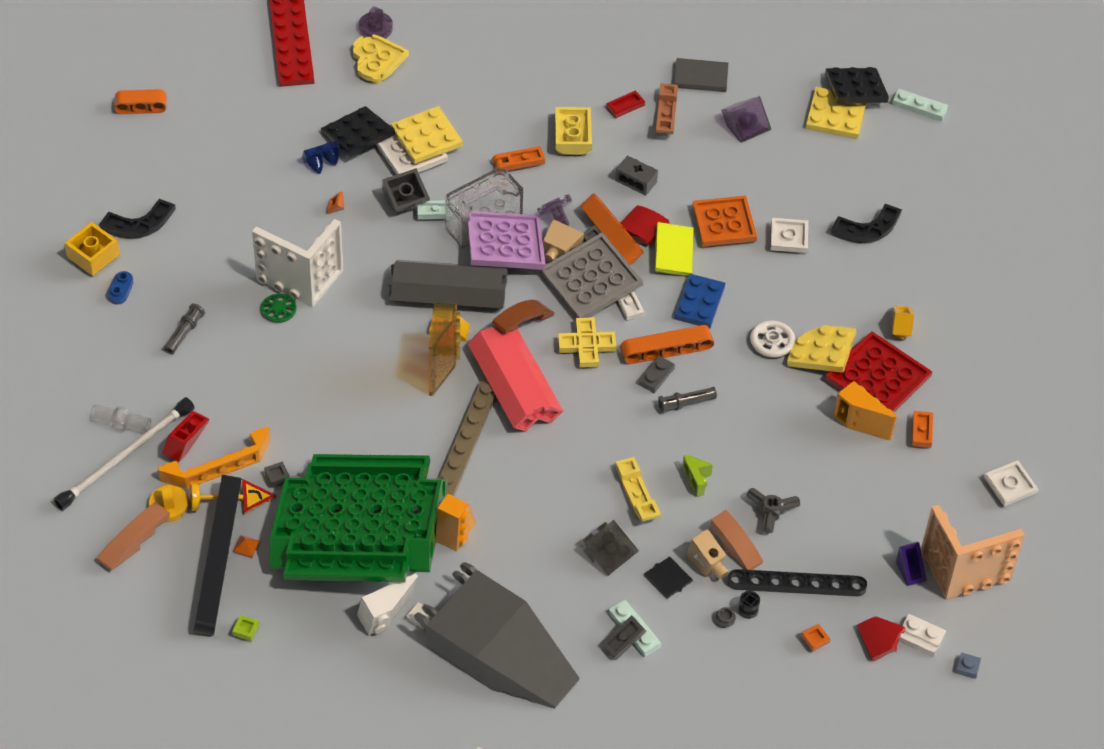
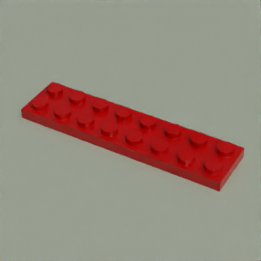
M269 0L279 86L315 84L304 0Z

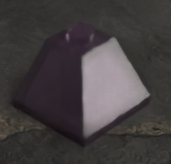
M760 96L721 109L726 126L740 142L771 130Z

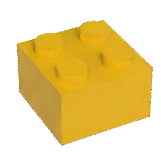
M90 222L64 243L67 258L92 276L120 255L118 240L93 222Z

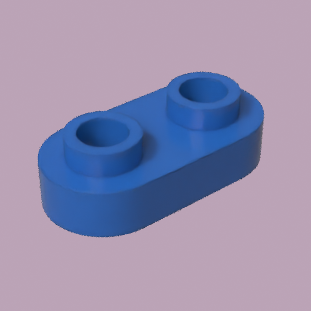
M121 271L114 276L108 290V298L111 303L118 305L127 300L133 286V276L131 273Z

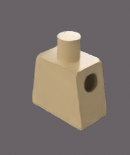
M553 220L543 240L545 260L550 263L583 244L584 233Z

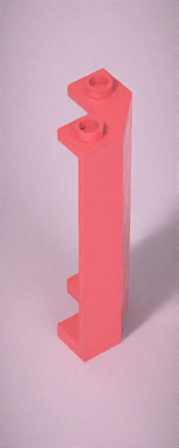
M494 326L479 331L467 343L513 428L526 432L538 419L552 423L564 411L518 329L504 333Z

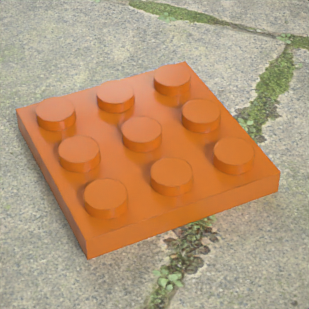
M746 195L692 202L702 247L757 241V234Z

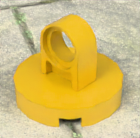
M171 484L161 485L149 498V506L156 502L170 512L169 519L164 522L180 520L182 515L189 510V499L186 492L182 488L172 486Z

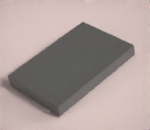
M677 58L674 85H678V88L726 92L729 62Z

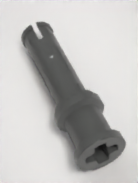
M194 303L189 306V311L186 315L182 316L179 327L163 347L165 352L173 355L188 332L197 326V321L205 314L201 306Z
M715 387L685 394L676 392L667 397L659 396V409L662 413H666L667 410L675 408L679 410L684 405L716 399L717 391Z

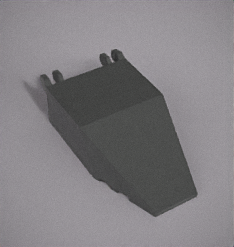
M462 562L460 565L461 570L470 577L467 579L460 571L452 573L455 580L459 581L462 586L438 612L428 604L422 606V610L432 617L430 621L420 612L414 615L415 620L426 629V646L493 691L507 692L513 697H524L529 699L530 702L555 709L579 681V676L524 599L481 573L473 565Z

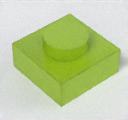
M240 615L232 630V635L252 642L260 622Z

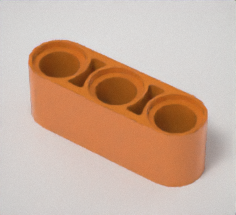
M161 89L121 90L115 94L114 109L119 114L162 113L166 110L167 94Z

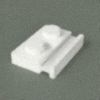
M908 614L902 625L905 627L904 634H901L899 642L934 657L946 634V630Z

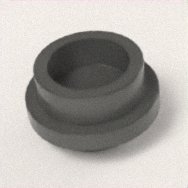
M723 607L716 612L715 620L722 627H730L735 623L736 616L732 609Z

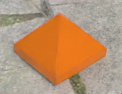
M339 192L329 199L328 214L344 209L343 192Z
M241 535L233 553L253 558L260 540Z

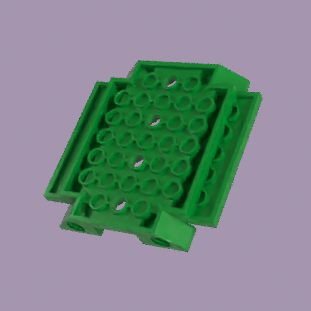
M313 454L311 463H308L305 476L285 477L270 535V569H283L285 580L406 582L408 567L410 572H430L436 545L434 527L437 510L445 498L448 478H427L430 466L429 455ZM336 509H341L340 512L334 513ZM375 510H381L379 513H373ZM417 510L421 511L418 514H412Z

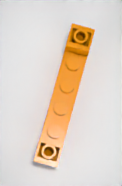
M267 426L251 432V447H245L240 451L208 461L195 468H189L184 472L181 471L177 461L165 463L158 467L159 479L163 483L189 489L191 483L200 485L221 477L222 474L226 475L261 461L271 441L270 429Z

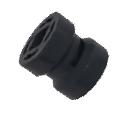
M745 591L741 594L738 612L742 617L751 619L757 616L760 605L759 595L754 591Z

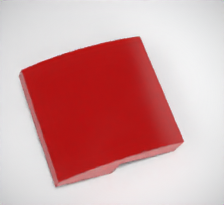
M637 205L621 224L633 236L636 242L650 245L656 238L657 223L669 224L670 222L661 214Z

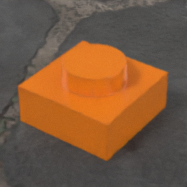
M819 624L803 631L801 634L802 639L812 652L830 643V637Z

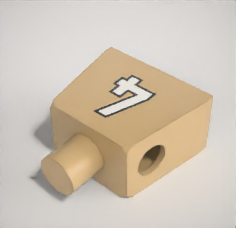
M706 529L691 540L685 554L686 558L704 576L708 577L714 573L719 580L724 578L729 572L723 566L726 554L709 530Z

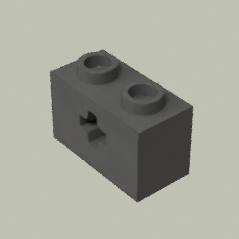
M628 155L616 168L615 181L645 196L657 183V169Z

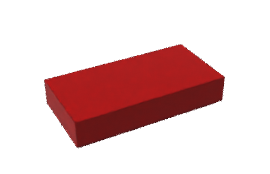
M636 90L606 103V108L615 119L645 106V100Z

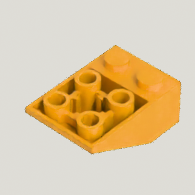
M853 381L837 395L834 417L844 426L889 441L892 439L897 416L892 410L881 404L877 398L870 395L864 387L859 386Z

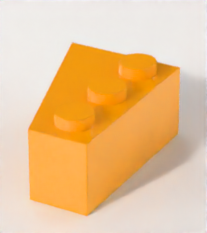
M450 494L446 495L437 510V542L455 551L461 545H465L468 540V534L476 524L468 503Z

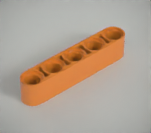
M592 193L580 205L629 265H632L644 253L595 193Z
M700 325L627 339L620 344V348L627 364H635L656 360L658 356L667 358L708 350L714 346V340L709 327Z

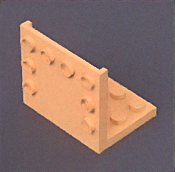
M940 505L931 507L921 553L945 600L960 595H969L980 589L986 590L996 584L1009 582L1012 579L1025 534L1022 529H1018L961 546L956 530L948 522L946 512L942 511Z

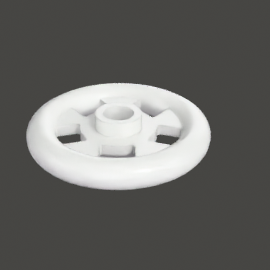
M769 320L761 322L753 328L750 341L758 353L766 357L776 358L784 356L791 351L795 344V335L786 324ZM785 333L787 338L783 339L781 334ZM758 334L764 335L763 340L758 339ZM764 344L771 347V349L764 348ZM781 344L785 346L782 349L778 348V346Z

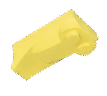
M555 107V148L558 153L564 155H584L592 150L591 107Z

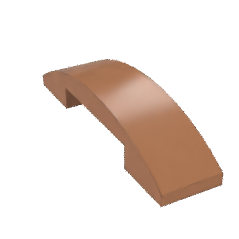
M660 84L656 133H674L678 85Z

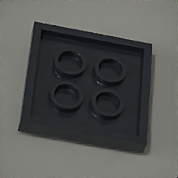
M826 68L825 76L836 103H888L889 96L877 68Z
M366 106L321 128L322 134L349 157L395 135L394 128Z

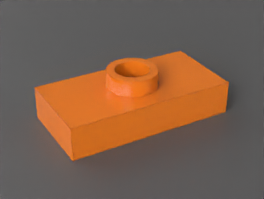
M914 411L912 446L931 448L933 413Z

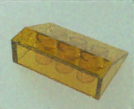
M434 303L429 341V396H433L454 370L456 359L460 360L461 312H457V304Z

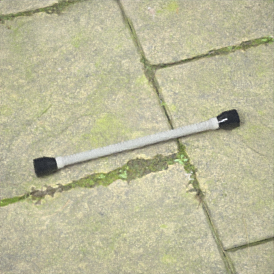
M184 397L168 416L141 435L132 444L128 445L109 462L97 469L76 487H72L70 490L61 492L54 497L53 500L56 506L62 511L68 508L80 492L103 476L122 459L130 455L173 420H177L179 417L186 416L195 409L192 401Z

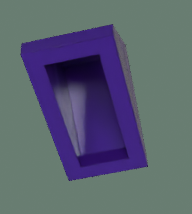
M917 541L899 546L896 564L906 585L909 586L927 581L920 543Z

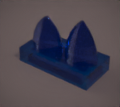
M338 141L304 150L302 154L303 162L308 163L310 168L318 174L322 172L323 157L330 164L336 166L339 160L338 150L340 146Z

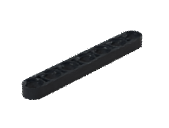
M734 569L729 572L727 584L730 588L746 591L858 597L864 595L867 589L866 579L862 576ZM734 576H738L742 579V581L740 583H735L731 580V578ZM758 577L762 580V583L755 584L751 579ZM778 578L782 581V584L775 585L772 583V580ZM797 579L803 584L795 586L792 584V581ZM820 581L823 586L815 587L812 582ZM840 582L843 587L835 588L832 583ZM854 583H860L862 584L863 588L858 590L855 589L852 585Z

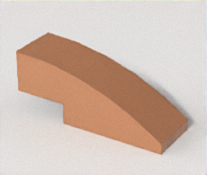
M727 510L711 519L710 529L722 541V547L744 570H753L763 563V559L748 535Z

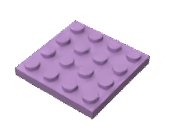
M467 211L466 221L471 265L534 270L545 269L540 215Z

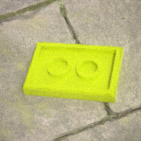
M657 223L655 272L688 277L692 274L694 228Z

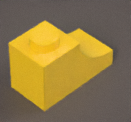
M893 305L892 334L902 339H906L907 336L912 337L914 321L912 307Z

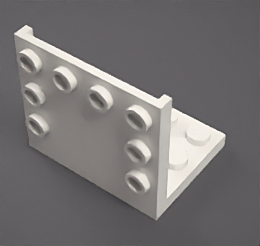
M336 219L325 227L324 232L314 240L313 245L308 251L259 227H255L252 231L256 280L274 288L278 292L289 295L292 299L299 300L313 307L343 272L341 222Z

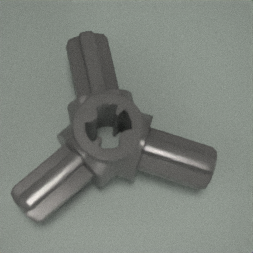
M750 488L746 494L750 500L759 505L758 509L762 511L761 516L764 518L762 531L765 534L774 531L775 521L779 519L780 515L784 514L785 510L800 506V499L797 496L781 499L776 495L765 496L755 488Z

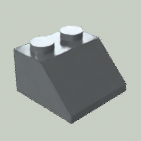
M417 168L382 180V191L389 206L395 212L430 200Z

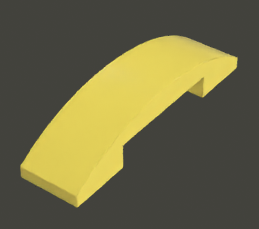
M631 457L616 461L615 464L622 486L638 518L643 522L661 517L655 500L651 499L641 478V470L635 458Z

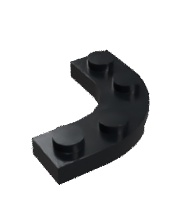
M159 198L152 209L140 218H125L108 211L99 223L101 229L126 238L142 237L158 231L168 221L176 207L175 204Z
M884 204L879 216L870 223H858L838 216L831 228V233L858 243L882 239L894 229L902 209Z

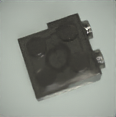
M614 520L609 524L604 522L597 528L598 533L595 535L590 533L582 540L584 544L581 546V549L592 562L596 561L608 576L639 552L637 547Z

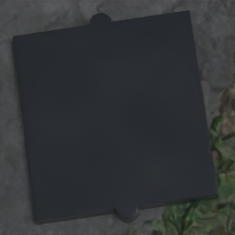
M670 556L662 562L656 563L655 567L644 575L667 599L678 591L682 592L684 587L693 582V579Z

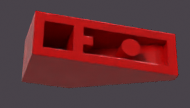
M192 411L168 435L162 454L168 456L171 460L180 462L192 448L210 419Z

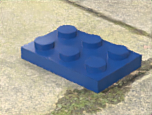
M690 274L674 319L698 326L706 325L711 329L726 283Z

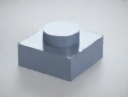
M961 652L956 674L976 679L981 658Z

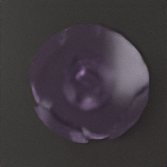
M373 6L369 13L363 15L359 20L360 34L364 38L377 35L386 39L393 31V21L390 16L383 13L382 9Z
M570 194L564 195L565 198L562 200L556 198L542 205V208H537L539 215L544 216L552 213L556 221L569 226V221L563 207L573 202Z

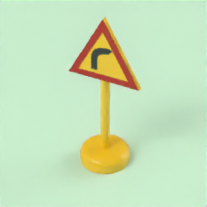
M242 479L243 494H239L238 499H243L244 514L277 497V495ZM191 483V511L199 509L200 500L218 499V495H200L199 485Z

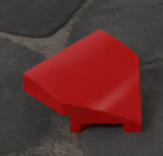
M877 616L857 625L873 661L884 657L892 651L897 652L898 648L896 646L901 634H904L905 631L904 626Z

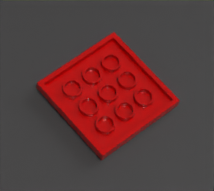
M871 331L850 351L844 373L829 371L825 376V380L841 391L855 381L859 386L864 387L870 395L877 398L886 408L896 412L932 376L933 371Z

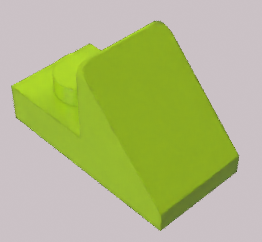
M688 454L684 455L682 465L696 497L703 496L705 487H707L705 477L711 476L713 465Z

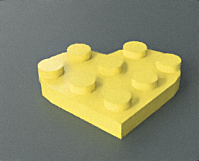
M377 35L365 38L361 36L353 44V57L358 60V76L374 84L382 83V80L388 78L409 56V50Z

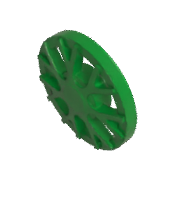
M272 294L266 297L261 304L262 315L267 320L276 323L290 320L294 317L297 310L295 300L287 294ZM265 306H271V308L264 309ZM286 309H291L293 311L290 313L286 311Z

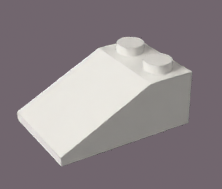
M416 573L406 577V582H395L362 597L357 617L368 635L383 632L413 593L418 577Z

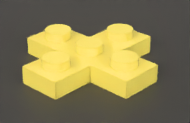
M595 317L576 318L577 333H558L559 353L578 352L579 367H599L598 352L616 351L615 332H596Z

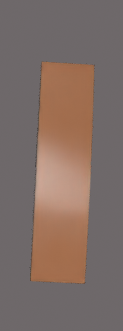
M154 502L132 520L97 556V561L110 571L115 569L140 550V544L155 534V528L169 519L170 512Z

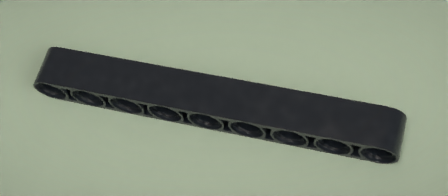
M223 474L221 477L193 630L195 633L214 636L242 480L240 477Z

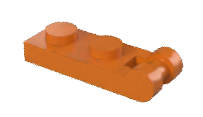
M541 146L496 154L492 157V161L496 165L497 174L501 175L506 173V171L545 164V157Z

